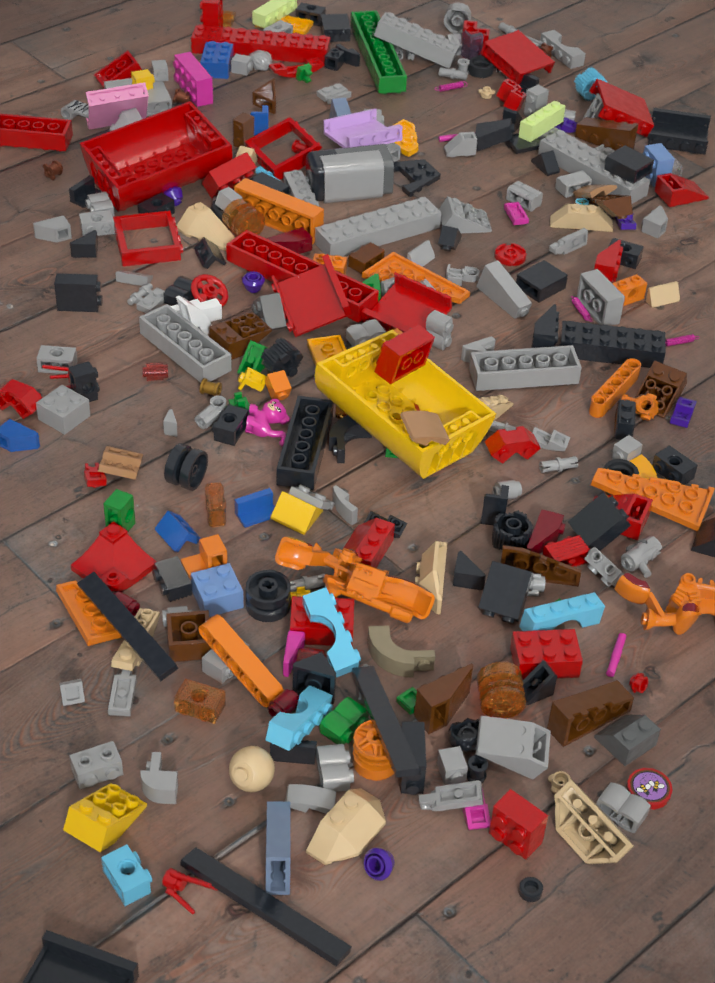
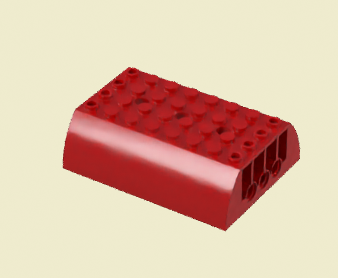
M191 101L80 143L90 176L94 177L96 186L102 192H107L109 199L118 212L138 205L159 193H164L169 188L175 186L182 188L185 185L203 179L209 171L232 160L233 156L231 143Z

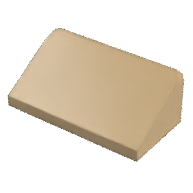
M677 281L648 288L646 302L652 308L680 301Z

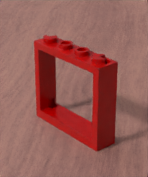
M291 117L245 141L246 147L255 150L256 162L265 170L272 172L273 176L279 180L284 178V172H291L305 167L306 155L311 151H318L322 148L321 144L316 142L313 136L309 135L305 128H301L299 123ZM293 131L309 148L275 165L260 148Z
M170 211L113 217L115 236L123 267L181 260L183 245L181 244L180 235H178L175 217H172ZM169 227L173 245L127 250L123 231Z

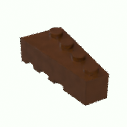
M585 117L577 124L575 137L597 146L604 144L605 148L609 147L614 151L624 145L634 149L638 123L627 124V122L602 121V119Z
M616 680L553 701L547 729L551 731L553 737L562 747H565L630 712L634 697Z

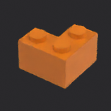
M219 534L199 539L200 554L181 559V564L190 580L191 573L227 564V549Z

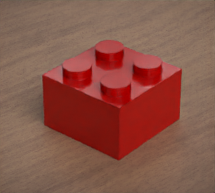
M510 789L493 806L489 834L496 841L502 842L509 847L514 854L520 855L526 860L543 843L548 815Z

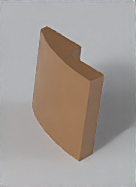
M593 184L581 187L573 193L575 197L593 198L596 195L606 196L614 191L617 186Z
M406 411L400 414L413 442L427 446L430 441L443 445L450 441L438 414L428 411Z
M106 446L98 472L136 480L144 454Z

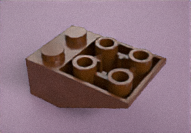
M249 312L209 327V337L231 354V360L245 354L250 340L259 343L272 332V328L254 312Z
M654 361L635 398L647 395V393L656 395L659 408L656 416L665 418L687 384V373ZM652 404L647 405L645 410H649Z
M472 663L465 667H459L456 671L442 675L437 680L417 688L414 717L418 722H424L425 731L428 734L447 726L469 695L473 673Z

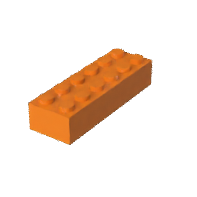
M244 178L234 186V191L243 197L240 208L241 216L283 233L303 227L312 236V244L315 243V228L324 225L323 208L247 178Z

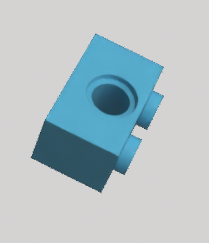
M128 845L101 857L103 872L124 906L151 893L150 883L152 882V877L147 869L143 870L137 852H132Z

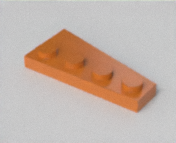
M76 580L56 585L57 594L87 646L122 638L79 588Z

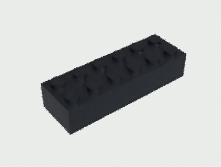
M562 321L559 346L573 345L579 360L622 365L626 360L633 358L641 362V367L651 368L654 361L664 363L666 354L665 332L605 324Z
M306 396L297 397L277 465L276 485L285 487H299V485L310 488V490H314L333 419L334 403L331 400Z

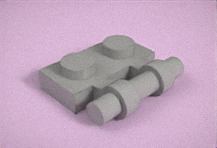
M151 283L141 286L138 292L131 294L127 303L129 305L135 303L137 310L149 313L165 304V291L160 288H155L152 291L153 286Z

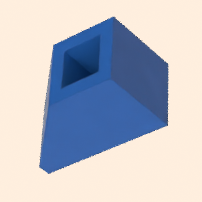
M9 419L0 426V447L10 452L38 449L40 447L39 435L35 430H31L21 423Z

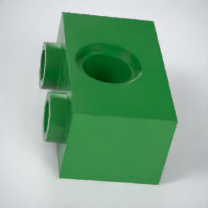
M116 489L103 503L105 525L108 526L114 521L129 532L136 524L133 495Z

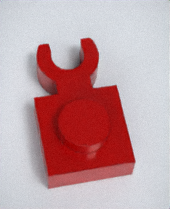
M85 463L84 479L87 487L97 488L106 486L107 479L105 473L98 472V463H95V467H90L88 463Z

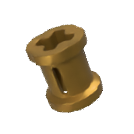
M203 378L199 392L200 394L207 393L220 396L222 383H213Z

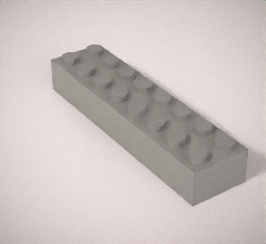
M559 130L540 140L538 155L554 150L558 166L570 174L583 170L588 177L592 178L591 185H616L617 188L609 194L630 195L632 204L648 195L650 179L644 177L632 184L604 169L607 155L582 143L575 137H571L564 131Z
M420 197L316 227L315 244L325 255L347 256L370 242L381 246L439 229L441 212L426 197Z

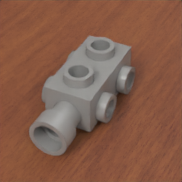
M596 547L590 549L584 558L589 563L587 567L595 575L599 572L603 576L601 580L608 587L611 585L615 587L619 578L624 575Z

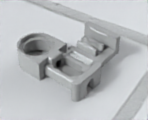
M448 264L446 279L461 286L462 280L466 282L478 281L480 271L475 267L465 266V269L450 268V264Z

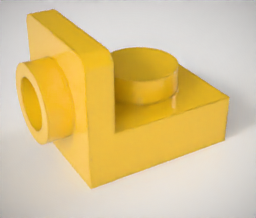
M248 367L245 373L241 372L237 381L240 382L238 389L242 390L246 384L261 392L265 386L267 376Z

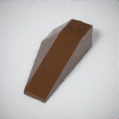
M608 194L606 196L596 195L593 198H588L610 216L618 217V219H626L627 215L633 214L630 195Z
M503 545L500 563L530 571L534 574H541V576H545L546 583L579 587L580 569L524 548Z

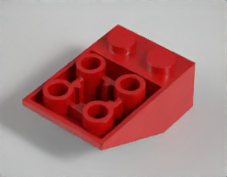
M672 173L657 176L654 191L669 207L709 199V196L694 181Z
M621 240L616 241L600 252L595 262L594 270L598 269L611 283L616 282L623 252V247L620 246Z
M637 494L612 495L619 502L617 506L619 510L623 508L629 515L627 520L631 524L620 535L638 540L649 518L653 499Z

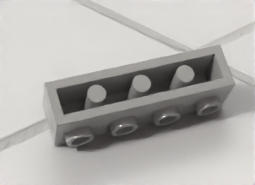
M302 170L284 172V183L290 186V196L319 207V202L315 200V194L312 193Z

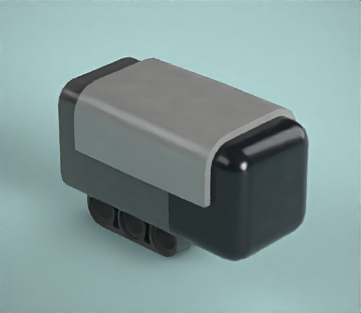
M386 144L311 151L306 155L307 183L312 193L315 194V200L323 201L324 204L383 197V194L393 193V158Z

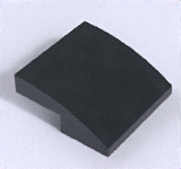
M519 133L513 135V139L505 141V144L508 148H512L515 154L539 150L540 140L536 138L529 142L520 138Z

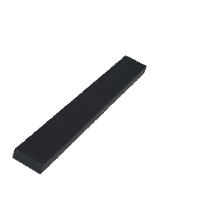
M92 572L77 583L83 593L160 681L179 669L177 664L95 572Z
M374 666L352 668V675L395 777L419 775V766Z
M197 847L181 859L180 866L203 881L211 883L214 888L337 967L350 953L352 946Z

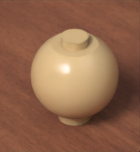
M258 746L241 748L233 755L229 764V774L232 782L239 789L246 792H257L266 788L272 781L275 772V765L271 755Z

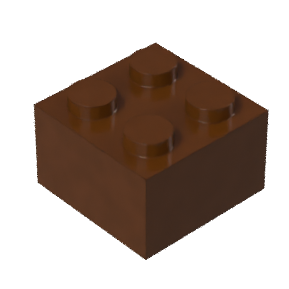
M209 610L166 614L170 658L174 662L202 660V657L212 648L201 637L198 628L210 619Z

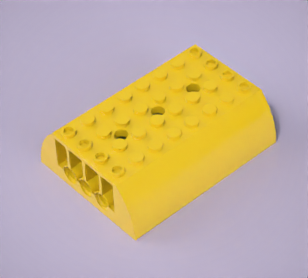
M390 330L318 362L315 368L317 388L423 479L471 454L488 432L496 416L492 409L428 358L423 367L391 385L377 375L374 371L377 365L376 360L381 353V346L385 341H389L398 335L394 330ZM414 403L419 406L420 411L438 414L450 441L446 445L430 441L427 446L413 442L400 414L406 411H417Z

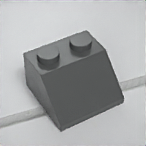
M625 715L595 734L594 738L626 766L657 745L661 729L646 715Z

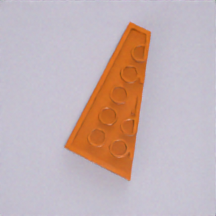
M395 252L390 253L362 272V278L368 279L374 274H379L380 282L393 278L395 272L418 282L426 278L437 291L449 295L452 298V302L457 304L470 297V291Z
M603 468L597 469L591 482V486L612 495L637 494L653 499L652 512L696 531L700 528L715 490L713 487L703 489L699 488V485L691 484V486L681 485L678 481L650 477L649 479L640 478L638 474H633L632 476L623 475L620 471Z

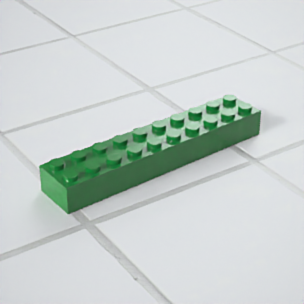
M377 10L351 12L350 27L378 93L405 92L407 75L392 43L374 36L381 19Z

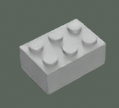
M598 269L581 273L577 298L591 317L599 325L613 326L620 324L625 296Z

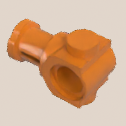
M647 393V395L632 398L624 394L621 400L636 402L635 412L640 414V418L650 421L658 413L659 408L656 395ZM652 404L649 410H645L647 405Z

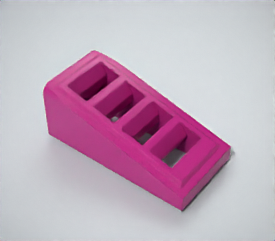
M288 632L283 662L284 677L289 676L293 669V664L297 661L304 648V632Z

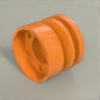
M372 720L360 724L355 730L352 762L354 769L360 776L369 780L378 781L391 777L394 772Z

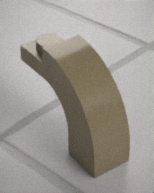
M389 625L368 626V649L372 659L382 669L402 677H414V671L434 670V650L410 651L402 649L392 641Z

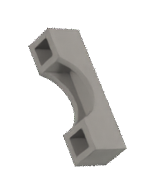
M555 30L541 33L540 41L546 43V45H552L553 50L551 54L568 68L573 69L584 66L585 52L578 47L562 45V35Z

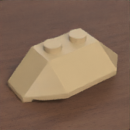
M566 203L550 216V227L567 229L585 228L587 230L613 232L611 218L597 205Z
M435 541L422 554L421 562H417L416 574H420V577L416 576L415 583L429 590L434 595L435 600L431 610L436 614H441L447 542Z
M571 779L554 795L556 803V831L586 864L617 863L634 846L616 824Z
M362 788L348 790L321 820L306 853L324 865L359 856L386 824L380 800Z

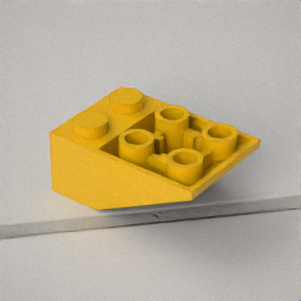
M110 783L69 806L63 831L95 850L102 852L115 844L147 807V803L140 800L139 797L124 791L120 786Z

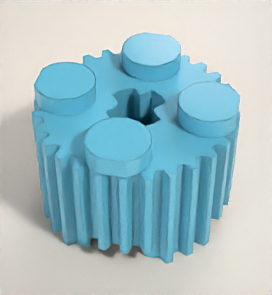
M592 67L577 75L574 81L576 91L588 101L594 100L596 95L590 93V88L595 80L598 78L607 82Z

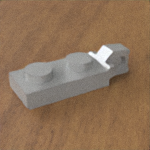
M583 228L559 239L558 243L554 242L549 245V251L555 255L558 253L565 255L587 245L588 230Z
M122 669L121 674L114 675L108 715L131 716L137 682L136 675L132 674L133 671Z
M481 781L435 787V790L431 791L430 794L419 795L421 810L444 811L483 805Z

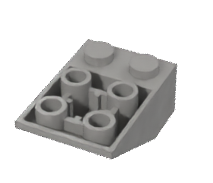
M447 196L438 209L441 212L442 226L458 228L460 233H486L492 231L487 213L484 210H478L468 203H462L457 198Z
M481 716L476 754L533 780L548 768L551 731L533 722Z

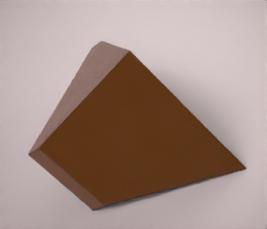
M275 77L253 91V105L261 109L262 105H268V112L276 114Z

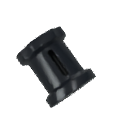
M479 755L471 756L468 760L469 770L467 771L466 779L468 782L479 780L483 784L486 779L485 771L488 768V761Z

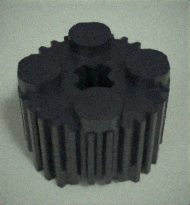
M277 338L276 343H273L270 349L266 348L263 350L264 353L261 356L264 360L263 365L271 373L284 370L287 377H294L298 372L297 367L301 364L300 361L303 359V355L285 338Z
M519 510L514 511L513 514L510 512L509 514L505 513V515L504 513H498L493 525V547L498 550H502L503 545L527 549L533 532V525L527 519V514H523Z

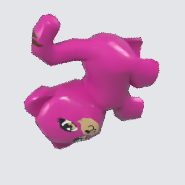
M272 399L264 403L262 410H259L256 404H250L245 433L254 434L259 437H280L279 445L283 446L286 433L284 431L271 430L269 424L280 423L284 425L290 422V417L287 415L284 405L278 399Z

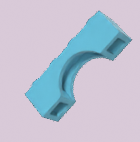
M325 587L304 595L302 604L310 622L326 625L335 636V643L327 652L326 659L336 672V678L352 672V668L359 667L361 657L358 650L353 649L351 642H353L349 630L345 631L344 618L340 611L337 612L334 606L336 605V600L333 593L329 594Z
M594 592L524 609L519 627L522 631L553 630L561 623L569 620H577L582 628L599 624L605 605Z
M309 685L300 693L296 713L279 712L270 720L266 741L288 751L296 744L299 745L303 737L309 735L316 725L319 726L322 719L332 711L333 705L331 700L333 695Z

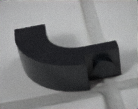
M349 415L335 422L329 433V451H333V456H337V463H345V445L349 441L358 438H372V435Z

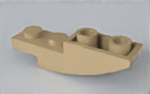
M140 608L135 618L153 637L160 612ZM124 640L112 658L111 667L133 671L135 666H140L142 660Z

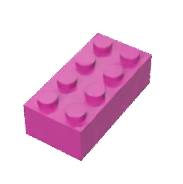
M191 52L174 55L175 82L185 92H189L191 101L197 107L213 104V82L210 74Z

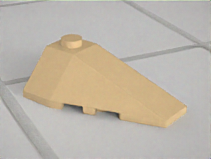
M201 202L188 207L176 225L178 231L189 238L194 236L198 238V241L205 237L224 251H226V244L235 238L214 212Z

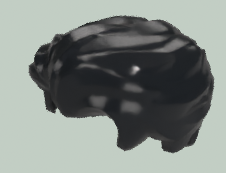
M466 718L463 722L452 723L448 731L450 744L453 747L460 746L462 752L466 753L476 750L480 720Z

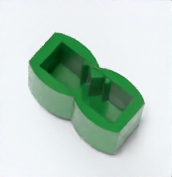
M346 697L338 704L335 710L328 713L320 722V733L335 744L350 743L359 725L369 720L368 710L352 698Z

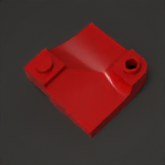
M113 521L99 532V536L89 549L71 564V571L83 579L92 572H95L111 591H124L154 570V563L157 561L134 542L126 529Z

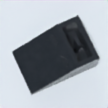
M556 304L535 322L531 348L556 347L559 327V312L556 311Z

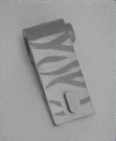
M73 100L61 108V115L64 119L72 120L78 115L88 118V104Z

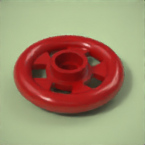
M209 274L198 275L193 279L191 292L195 299L204 302L216 298L219 294L222 296L221 300L216 299L222 307L227 303L228 290L220 279ZM202 281H206L208 284L203 285ZM198 289H202V294H199Z

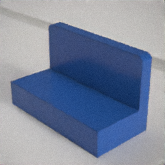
M262 105V112H251L255 120L254 136L268 129V105Z
M270 488L235 499V514L245 528L270 520L275 508L273 492Z
M167 511L155 527L156 532L175 552H179L186 541L197 544L199 539H201L181 515L171 511Z

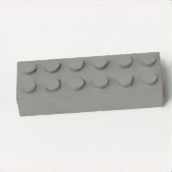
M390 12L384 13L379 20L374 36L446 68H450L460 47V44L455 40H448L441 34L432 33L431 30L423 29L418 24L407 22L406 19L398 18Z
M168 304L139 317L140 334L200 383L203 378L211 382L232 371L231 354Z
M573 345L471 352L469 371L476 391L579 384L582 369Z

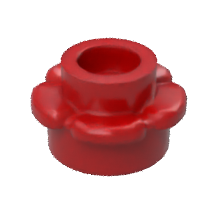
M637 673L631 677L629 685L632 692L643 693L646 690L648 678L643 673Z

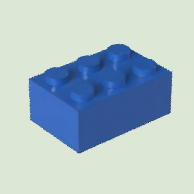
M214 41L205 43L200 64L212 78L229 79L231 60L234 57L233 44L228 42L216 43Z

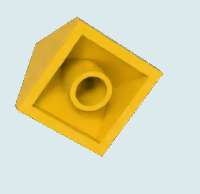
M282 491L270 519L305 535L323 512V509Z

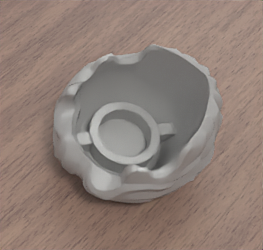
M256 50L249 55L252 57L255 70L266 71L269 69V64H272V57L269 52Z

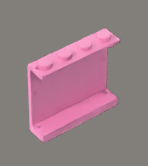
M145 82L86 92L88 102V118L86 117L88 129L112 126V124L118 121L122 111L132 108L138 110L142 119L146 118L149 96Z

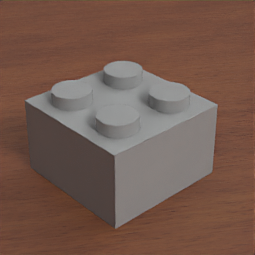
M60 385L36 402L38 420L64 435L90 417L89 399L64 385Z

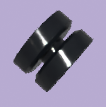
M182 443L175 445L165 464L164 478L166 482L177 486L181 485L182 488L190 491L197 489L207 470V452L196 448L192 449L191 446Z
M262 570L255 572L248 578L246 582V610L251 617L261 622H275L288 614L290 610L291 583L287 576L275 570Z

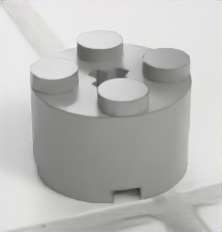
M457 2L450 4L444 16V25L451 33L461 34L463 33L464 20L471 21V11L468 5Z

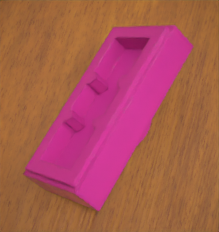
M519 202L504 204V210L513 225L529 224V218Z

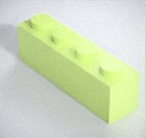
M271 0L252 11V24L262 28L272 25L295 11L297 0Z
M553 101L520 122L519 137L532 142L562 123L566 106L558 101Z

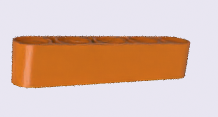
M633 358L626 360L591 397L589 414L592 417H603L638 380L641 368L639 360Z
M215 614L199 626V633L206 643L263 707H269L270 702L284 690L271 672L220 615Z

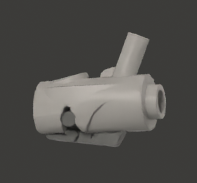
M649 536L626 547V552L621 556L623 568L629 571L639 568L645 578L650 577L652 573L647 566L648 561H653L661 553L659 550L662 549V545L657 538Z

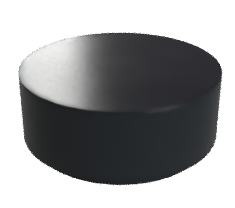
M535 877L522 879L519 884V895L527 902L538 901L543 893L541 881Z

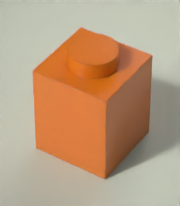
M285 371L267 374L265 384L271 399L284 400L289 397L292 388Z

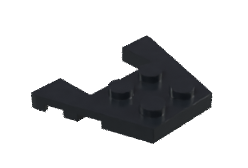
M425 159L394 162V172L400 171L411 182L402 185V191L408 197H412L414 192H420L422 187L430 186L440 179L441 174Z

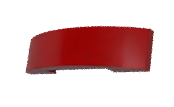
M318 57L305 59V64L309 63L312 66V73L324 66V63ZM282 63L269 64V68L276 74L289 78H296L297 68L302 66L285 67Z

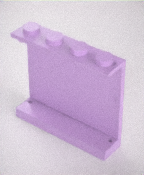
M376 108L323 120L324 135L343 148L402 141V126L398 124L386 127L378 122Z

